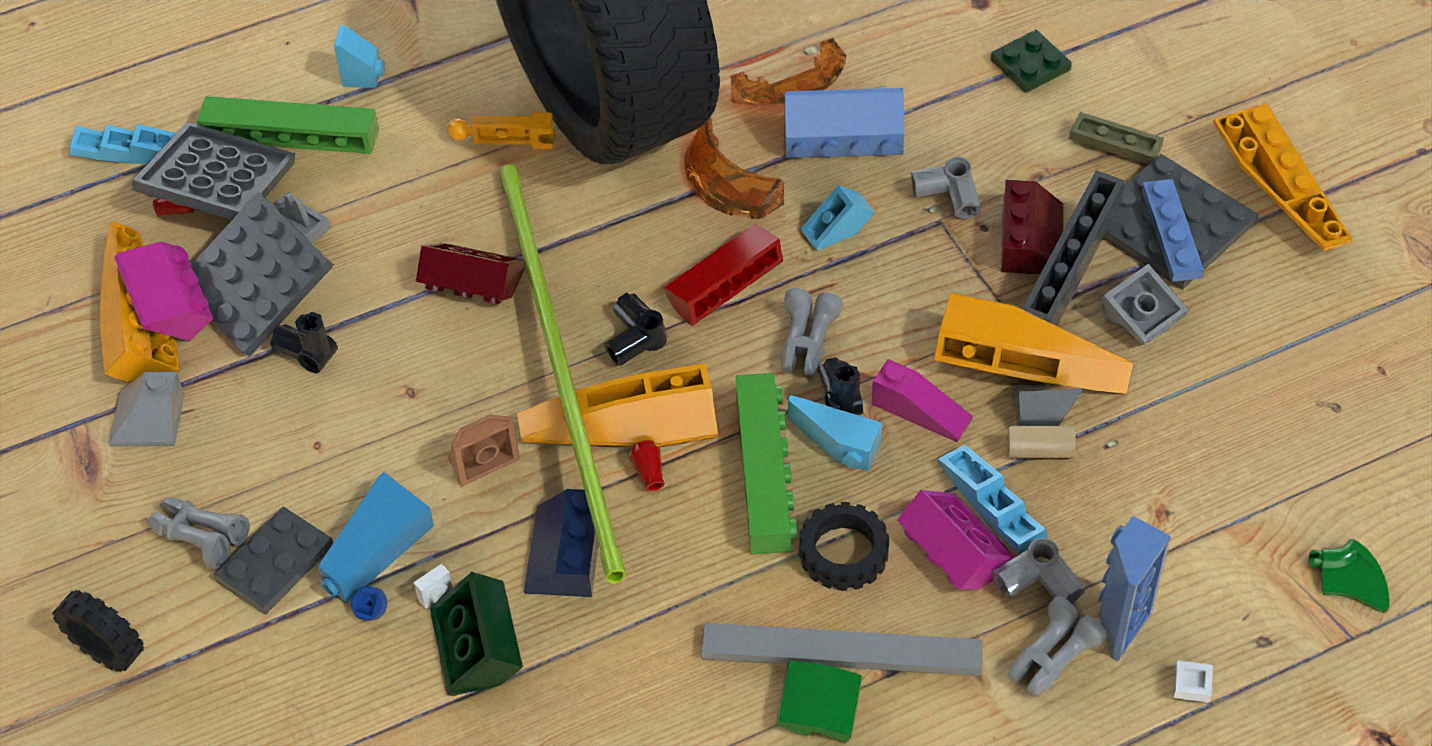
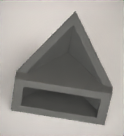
M1049 384L1013 385L1012 395L1017 426H1059L1084 388Z

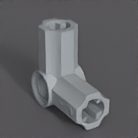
M953 157L944 166L911 172L913 191L916 198L947 192L949 193L955 217L966 220L980 213L981 207L971 176V164L967 159Z
M1047 538L1034 540L1030 543L1028 550L992 571V578L995 581L996 587L1003 596L1005 595L1008 598L1038 580L1053 598L1057 596L1063 597L1072 604L1086 590V587L1059 556V549L1056 543ZM1037 557H1045V558H1047L1049 561H1047V562H1040V561H1038V560L1035 559V558H1037Z

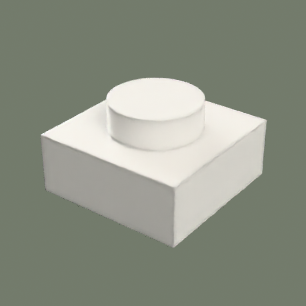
M442 564L414 582L417 599L425 609L435 604L453 588L450 573Z
M1177 660L1174 698L1210 703L1213 665Z

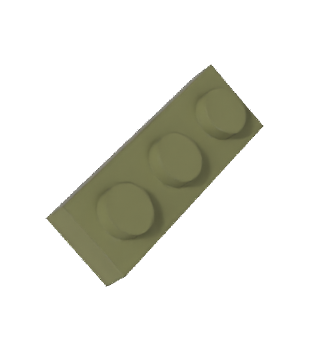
M1082 112L1079 113L1069 135V140L1146 164H1150L1157 158L1164 141L1163 137Z

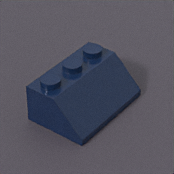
M566 489L537 506L524 587L525 594L592 597L599 544L585 490Z

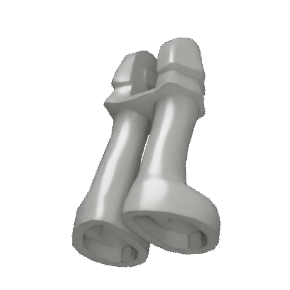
M792 288L786 292L784 298V306L791 315V325L788 337L783 343L784 351L780 354L783 371L792 373L797 354L807 355L805 358L804 375H814L822 362L821 356L824 353L823 341L829 324L839 317L843 301L832 293L819 294L815 301L810 337H804L813 301L810 293L806 290Z
M167 497L160 504L161 509L173 519L153 512L147 520L148 525L158 535H163L172 541L188 542L200 548L204 564L217 571L229 560V543L235 546L241 545L246 540L250 530V523L246 516L235 513L220 514L200 510L190 501H183L179 498ZM195 523L210 528L216 532H208L202 529L192 527V524Z
M1057 596L1049 603L1047 612L1050 623L1036 641L1029 647L1022 649L1020 657L1014 659L1008 673V678L1015 684H1018L1033 666L1036 667L1039 671L1033 677L1026 690L1034 697L1053 686L1052 682L1060 678V673L1080 653L1084 650L1098 647L1107 638L1104 627L1096 619L1084 616L1078 622L1079 617L1076 608L1063 597ZM1074 629L1067 642L1050 658L1047 653L1066 634Z

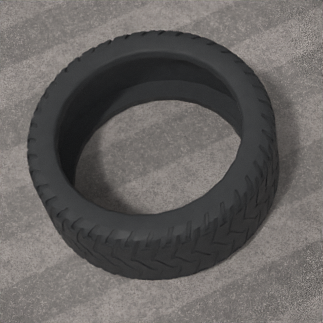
M496 0L515 53L546 111L553 114L552 120L565 137L580 153L591 161L599 164L623 162L697 130L708 121L715 111L719 96L718 89H720V67L717 43L707 0Z

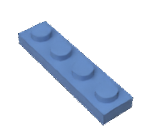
M1173 179L1143 182L1142 194L1171 281L1201 279L1204 268Z

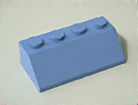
M903 88L785 91L786 158L903 154Z
M1134 516L1131 517L1125 527L1119 525L1111 538L1110 544L1114 547L1106 560V563L1110 566L1102 579V582L1106 585L1098 601L1102 602L1099 618L1107 633L1106 640L1111 656L1117 661L1120 660L1153 612L1171 538L1170 535Z

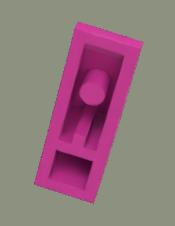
M887 359L873 380L872 405L957 443L972 421L971 414L921 374L890 359Z

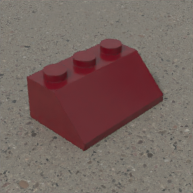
M1005 180L1002 214L1001 272L1041 274L1063 233L1064 203L1036 181Z
M440 242L421 245L415 282L426 284L425 289L443 292V289L447 288L454 290V295L472 298V294L483 296V301L501 304V300L513 297L526 265L524 259Z

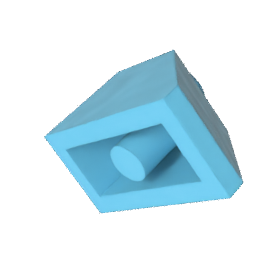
M340 25L334 48L343 87L376 88L379 77L384 75V61L379 58L378 48L347 26Z
M838 185L803 225L801 231L815 249L821 250L856 235L875 212L859 192Z

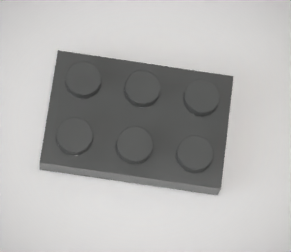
M282 506L214 574L217 583L266 615L329 551L333 545V539Z

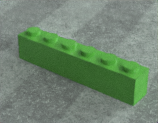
M211 96L205 97L197 118V125L272 147L372 154L379 131L375 109Z
M774 373L736 375V398L751 555L791 552V539L797 538L796 518H789V511L794 510L793 491H786V484L791 483L790 463L784 464L783 457H788L787 437H781L780 433L781 430L786 429L784 411H778V405L783 404L782 386H775Z

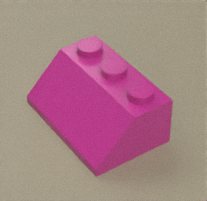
M160 241L120 252L114 257L142 328L190 341L213 319L208 307V301L199 286L198 277L193 272L188 260L189 256L182 247Z
M920 490L897 519L905 528V535L911 541L920 544L926 551L927 559L936 566L941 567L948 574V581L960 590H979L993 581L992 571L1016 557L955 493Z

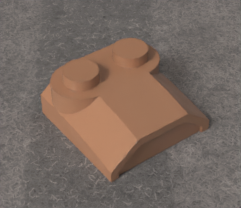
M490 414L459 429L451 443V452L449 453L448 460L454 468L456 479L461 487L520 460L514 421L510 416Z

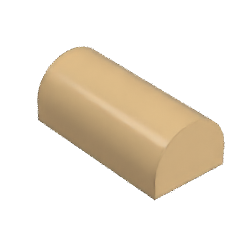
M1010 426L1006 440L1007 457L1074 458L1076 450L1075 427Z

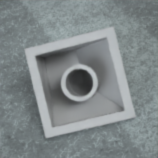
M144 372L120 391L109 442L110 446H175L184 400V392L177 372Z

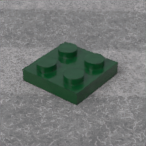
M1037 29L991 52V61L1025 93L1070 71L1072 62Z

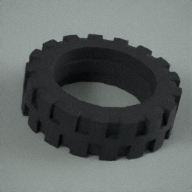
M841 502V505L830 503L825 505V509L820 510L818 508L812 512L810 519L807 518L804 521L803 530H800L799 557L802 559V567L805 571H809V577L815 582L819 580L822 582V586L826 588L838 587L839 591H847V588L854 587V590L863 588V584L867 582L869 584L873 583L877 579V574H882L885 569L889 555V533L886 534L887 527L883 521L880 522L878 520V515L871 510L869 512L865 506L860 504L853 506L850 505V502ZM848 528L864 534L871 542L872 550L861 561L844 565L833 563L823 558L816 548V543L823 534L830 530Z
M80 590L71 591L52 613L55 623L59 624L58 628L62 633L67 634L70 642L77 644L80 647L79 650L84 654H89L94 661L99 664L103 663L105 667L111 670L114 668L118 672L126 671L144 650L142 639L138 638V632L129 626L130 623L125 618H121L114 608L107 607L104 601L99 598H93L87 592L82 593Z

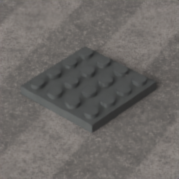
M187 122L132 180V190L232 221L257 192L261 193L265 198L294 165L295 153Z
M1160 154L1124 186L1122 203L1103 238L1145 266L1149 264L1156 273L1183 290L1194 279L1171 281L1142 194L1143 182L1173 179L1204 270L1257 222L1258 214Z
M259 192L191 264L193 272L198 277L202 293L208 301V307L213 316L212 321L249 357L334 266L324 254Z

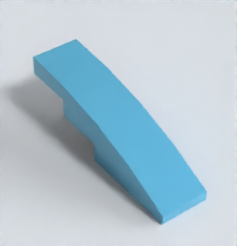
M136 124L135 131L106 125L104 132L76 126L70 144L69 155L103 161L148 164L176 133Z
M963 445L938 459L940 466L973 508L1019 554L1028 550L1030 543L1034 540L1047 538L1046 529L1026 513L1025 502L1005 487L1003 475L969 447Z

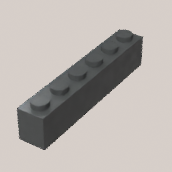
M1097 170L1095 171L1022 308L1023 310L1058 326L1122 203L1125 180Z

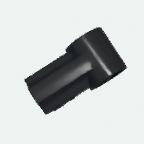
M626 292L618 297L613 310L615 315L628 329L607 341L604 345L612 361L617 366H622L645 350L656 351L661 349L667 342V335L660 312L650 309L635 293L628 294Z
M315 312L305 315L301 314L295 321L296 328L286 324L278 325L273 331L270 341L271 348L297 359L302 367L312 373H320L338 350L337 343L326 334L320 314Z
M837 357L826 359L819 366V375L825 391L826 406L855 415H862L863 402L859 390L860 374L858 368L839 360Z

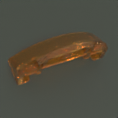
M830 38L820 43L821 55L814 56L815 68L778 82L769 84L764 76L757 77V81H752L748 79V75L745 72L734 74L731 76V100L733 103L742 105L769 106L785 104V91L825 90L842 73L846 63V54L836 41Z
M711 117L703 126L697 129L686 147L684 157L685 175L693 192L704 200L708 206L731 216L738 212L748 214L750 219H762L784 205V181L781 178L757 175L729 161L717 148L719 146V139L713 134Z

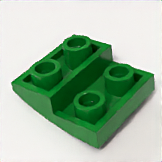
M790 661L787 664L775 725L805 736H809L815 731L846 743L852 736L862 675L822 664Z

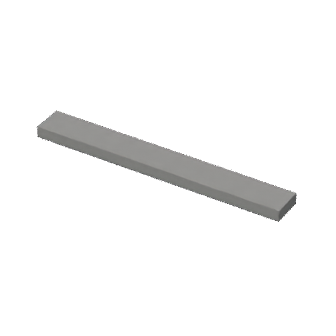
M705 623L702 659L779 664L801 661L831 667L981 676L982 639Z

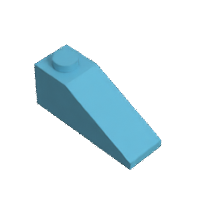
M790 395L788 399V419L837 462L852 469L869 471L881 444L882 422Z

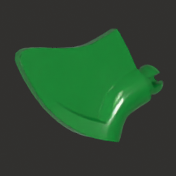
M1349 539L1341 548H1322L1321 551L1313 549L1309 552L1308 565L1311 568H1320L1323 595L1344 596L1354 599L1378 612L1385 613L1388 611L1390 599L1384 573L1375 557L1360 542L1355 539Z

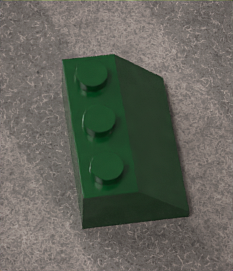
M471 572L430 607L447 695L457 696L500 686L523 668L504 581Z

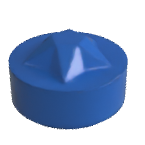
M364 586L353 594L351 608L354 615L361 620H377L383 616L387 609V598L380 588Z

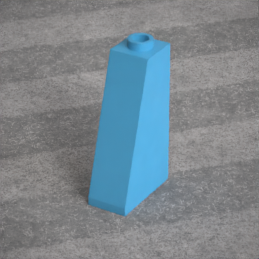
M385 472L379 475L318 565L322 578L320 584L325 592L331 597L337 595L345 603L351 600L353 594L359 588L367 586L434 526L430 507Z

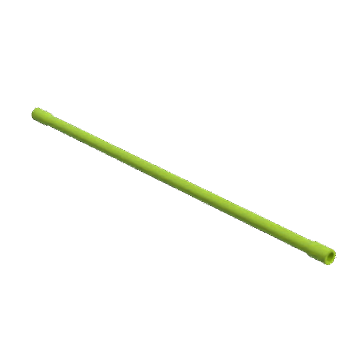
M505 165L500 169V176L510 204L595 528L604 574L608 582L618 583L625 579L626 571L611 526L524 203L520 178L514 165Z

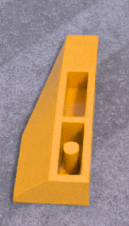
M1267 103L1213 119V124L1240 168L1323 251L1352 242L1351 235Z
M111 221L105 246L100 296V332L104 374L128 383L133 382L144 372H177L178 374L180 367L176 337L142 328L114 258L120 252L144 246L140 233L130 226Z
M952 292L950 293L940 327L934 357L935 361L1006 376L1127 394L1133 366L1132 361L1014 305Z
M706 363L636 374L575 391L590 445L632 447L638 442L652 440L656 446L660 447L718 437L713 395ZM560 396L517 413L522 443L572 444Z

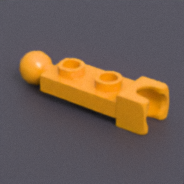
M532 112L531 116L472 115L471 124H468L464 119L457 118L453 119L447 127V132L453 140L462 141L468 136H473L474 144L532 145V149L553 148L555 130L552 128L553 114L549 112Z

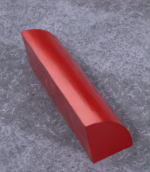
M753 224L666 285L664 291L669 302L687 323L694 326L782 263L783 255L780 240L777 236L757 224Z

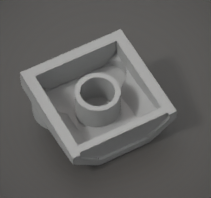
M1149 264L1110 290L1100 300L1105 317L1113 323L1121 324L1142 345L1153 341L1189 312L1186 306Z

